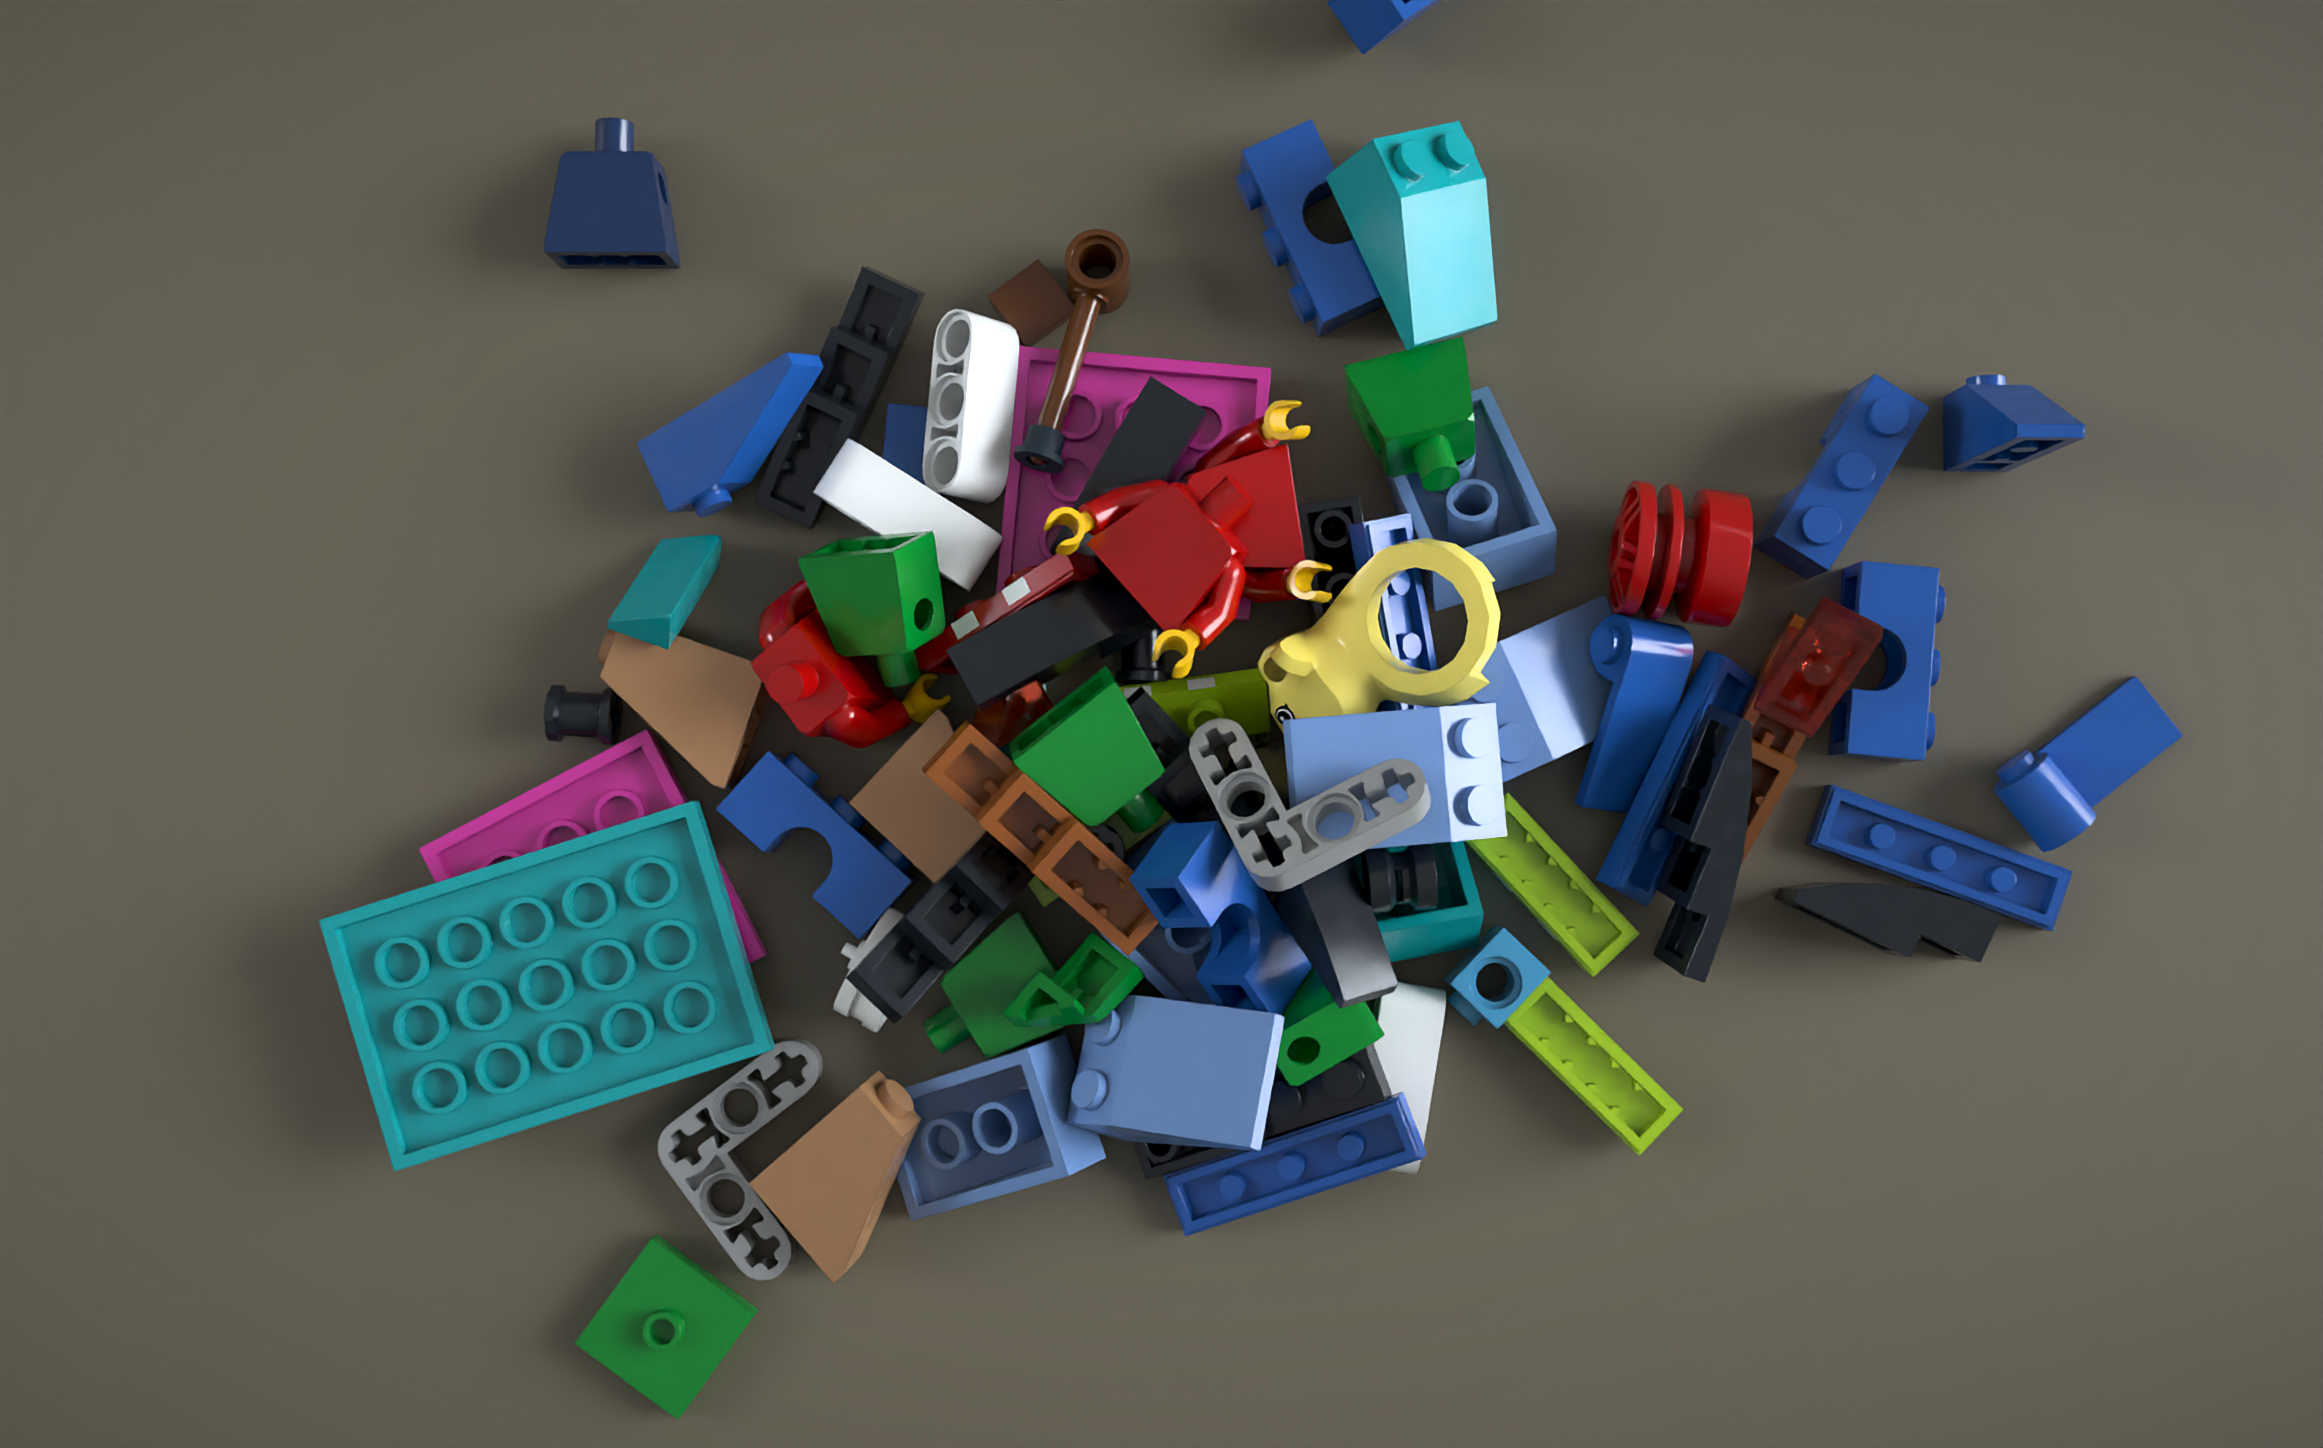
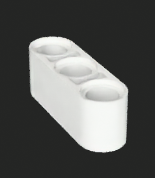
M962 309L949 311L941 319L935 333L922 464L923 478L926 486L934 492L987 504L1001 495L1008 477L1019 359V337L1016 329L1010 324Z
M849 438L813 491L816 496L876 535L933 531L939 574L970 592L1004 539L998 532Z
M1398 982V986L1393 993L1375 998L1373 1016L1385 1035L1373 1044L1392 1095L1403 1091L1424 1145L1444 1023L1446 991L1444 989ZM1421 1160L1390 1170L1415 1175L1418 1172Z

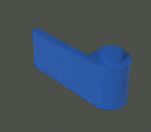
M1612 614L1605 617L1592 633L1589 642V652L1596 671L1612 681L1613 684L1575 803L1584 808L1628 813L1675 717L1692 665L1694 651L1689 631L1682 625Z
M2130 676L2033 754L2029 750H2025L2002 764L1996 771L2000 780L1994 786L1993 791L2038 848L2043 852L2051 851L2071 841L2088 828L2097 815L2092 807L2180 739L2183 734L2136 676Z

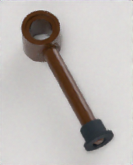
M1092 229L1080 233L1070 242L1066 250L1067 286L1069 296L1074 303L1073 311L1037 424L1029 426L1023 445L1017 446L1014 450L1013 456L1018 462L1041 472L1060 473L1063 470L1065 463L1060 458L1066 437L1061 431L1097 316L1118 309L1125 302L1129 294L1130 269L1128 249L1119 236L1103 229ZM1093 266H1105L1113 271L1109 276L1102 279H1092L1083 274L1088 268Z

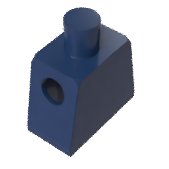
M601 118L596 120L595 151H567L560 157L544 241V252L562 269L680 268V257L665 170L653 153L634 151V124L631 121L621 118Z

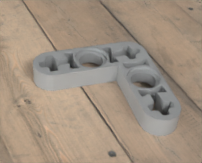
M1220 718L1207 721L1196 729L1190 739V757L1246 869L1255 883L1268 891L1280 892L1293 888L1414 826L1425 817L1430 809L1431 795L1423 771L1415 763L1406 759H1390L1286 811L1247 734L1237 722ZM1223 743L1229 749V753L1239 770L1232 772L1228 776H1226L1213 751L1216 746ZM1399 784L1404 791H1407L1409 797L1406 801L1398 804L1391 796L1389 797L1387 791L1388 788ZM1256 790L1265 794L1264 805L1254 815L1238 817L1231 813L1232 803L1241 793ZM1365 798L1368 799L1370 807L1376 815V818L1368 821L1359 802ZM1341 811L1354 816L1355 820L1352 829L1343 837L1327 839L1318 833L1320 823L1331 813ZM1269 830L1285 859V862L1276 867H1273L1268 861L1267 854L1258 839V836L1264 835Z
M788 1038L776 1044L775 1049L760 1055L671 1122L662 1131L658 1141V1156L665 1169L737 1267L747 1277L758 1281L771 1280L779 1276L793 1261L797 1250V1243L793 1235L749 1185L754 1177L733 1148L812 1090L820 1081L823 1072V1058L818 1048L810 1041L801 1038ZM782 1052H785L790 1058L800 1054L803 1055L808 1063L801 1070L802 1076L805 1079L804 1083L800 1084L794 1077L783 1082L771 1091L781 1098V1102L774 1105L768 1088L753 1076V1072L759 1069L762 1079L765 1081L783 1067L784 1063L780 1057ZM745 1089L755 1096L758 1102V1113L751 1123L738 1124L727 1117L724 1110V1101L731 1090ZM708 1108L714 1126L724 1135L728 1136L729 1141L724 1144L720 1133L717 1132L699 1146L698 1152L702 1157L700 1161L692 1154L682 1159L675 1150L682 1142L677 1132L681 1129L684 1134L690 1136L711 1121L702 1115V1111ZM730 1179L742 1187L745 1202L739 1212L724 1214L713 1206L711 1190L717 1181ZM755 1208L763 1216L752 1224L757 1234L763 1240L769 1239L774 1235L780 1242V1246L774 1252L775 1258L778 1261L775 1264L768 1257L757 1261L752 1256L751 1251L756 1247L757 1241L748 1228L738 1237L731 1230L732 1227L742 1223Z

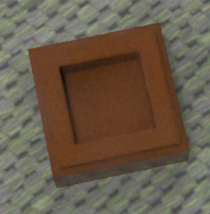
M1039 259L988 295L990 303L1005 323L1010 324L1016 329L1019 341L1023 346L1027 347L1034 346L1068 321L1074 307Z

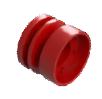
M1634 480L1630 483L1613 525L1608 550L1609 597L1613 613L1633 616L1641 605L1646 619L1656 620L1663 616L1674 593L1676 613L1681 623L1719 628L1730 626L1743 598L1750 568L1753 542V514L1750 499L1744 493L1702 488L1695 493L1684 516L1682 492L1677 485L1666 484L1660 489L1656 497V490L1651 482Z

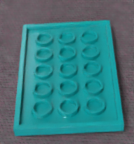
M699 801L681 804L319 920L394 1172L747 1059L776 1048Z

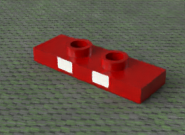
M1077 552L1066 556L1057 553L1039 566H1028L1016 571L1005 580V589L988 600H977L962 607L954 615L956 621L946 627L942 634L915 649L920 669L941 674H958L959 672L948 655L947 649L1056 592L1100 573L1093 557Z

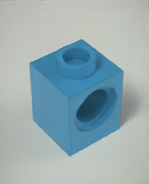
M1493 925L1478 941L1477 946L1472 947L1442 980L1454 991L1446 1000L1468 1022L1475 1027L1483 1018L1488 1024L1498 1029L1551 972L1504 927ZM1499 963L1506 973L1505 988L1495 997L1483 998L1476 987L1477 974L1485 965Z

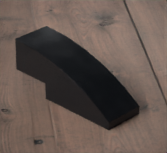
M1150 377L1075 502L1073 509L1078 511L1082 504L1117 487L1156 479L1169 483L1172 473L1206 421V410L1153 377ZM1063 525L1049 550L1052 555L1057 554L1056 548L1061 542L1074 537L1072 530L1068 526ZM1086 532L1077 550L1074 552L1092 556L1100 572H1103L1108 568L1087 545L1094 536Z
M1811 883L1781 887L1775 897V900L1887 954L1911 958L1918 941L1956 959L1981 963L2002 915L1962 899L1923 889L1875 883Z

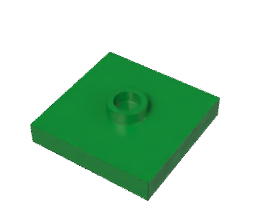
M656 1234L644 1247L574 1344L675 1419L679 1420L759 1309Z

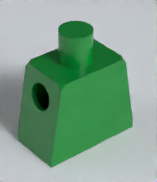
M1462 336L1408 351L1404 350L1344 365L1347 405L1350 414L1384 473L1392 477H1398L1418 472L1422 486L1428 491H1442L1453 486L1460 478L1456 462L1467 460L1475 454L1474 410L1465 343Z
M933 531L841 538L798 559L802 574L836 652L843 657L875 655L885 687L905 685L921 677L915 649L942 634L946 625Z
M1106 666L1008 742L1013 762L1017 767L1091 828L1100 825L1117 812L1134 833H1141L1155 824L1164 812V807L1147 787L1161 777L1165 769L1112 673Z
M1022 910L1010 916L939 980L951 1004L924 1020L922 1024L928 1037L942 1055L973 1036L986 1058H989L1067 1026L1016 1027L1002 1014L1038 971H1041L1050 979L1059 971L1058 966Z
M1312 966L1281 1015L1285 1017L1276 1071L1289 1086H1299L1378 1041L1385 1034L1365 1001L1340 1009Z

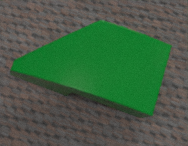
M1091 932L1052 979L1038 971L1002 1014L1016 1027L1097 1023L1103 1020L1125 999L1145 977V974L1134 962Z

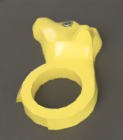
M1430 538L1407 540L1377 552L1355 574L1314 626L1284 636L1264 649L1257 664L1260 673L1269 686L1270 712L1281 731L1283 732L1282 720L1375 712L1378 705L1384 700L1408 705L1444 707L1467 700L1487 686L1490 682L1480 672L1496 648L1501 613L1492 585L1495 579L1485 565L1457 544ZM1416 567L1437 572L1454 585L1464 600L1468 619L1465 642L1454 660L1441 669L1427 671L1408 666L1392 654L1381 635L1378 621L1381 597L1390 582L1410 568Z

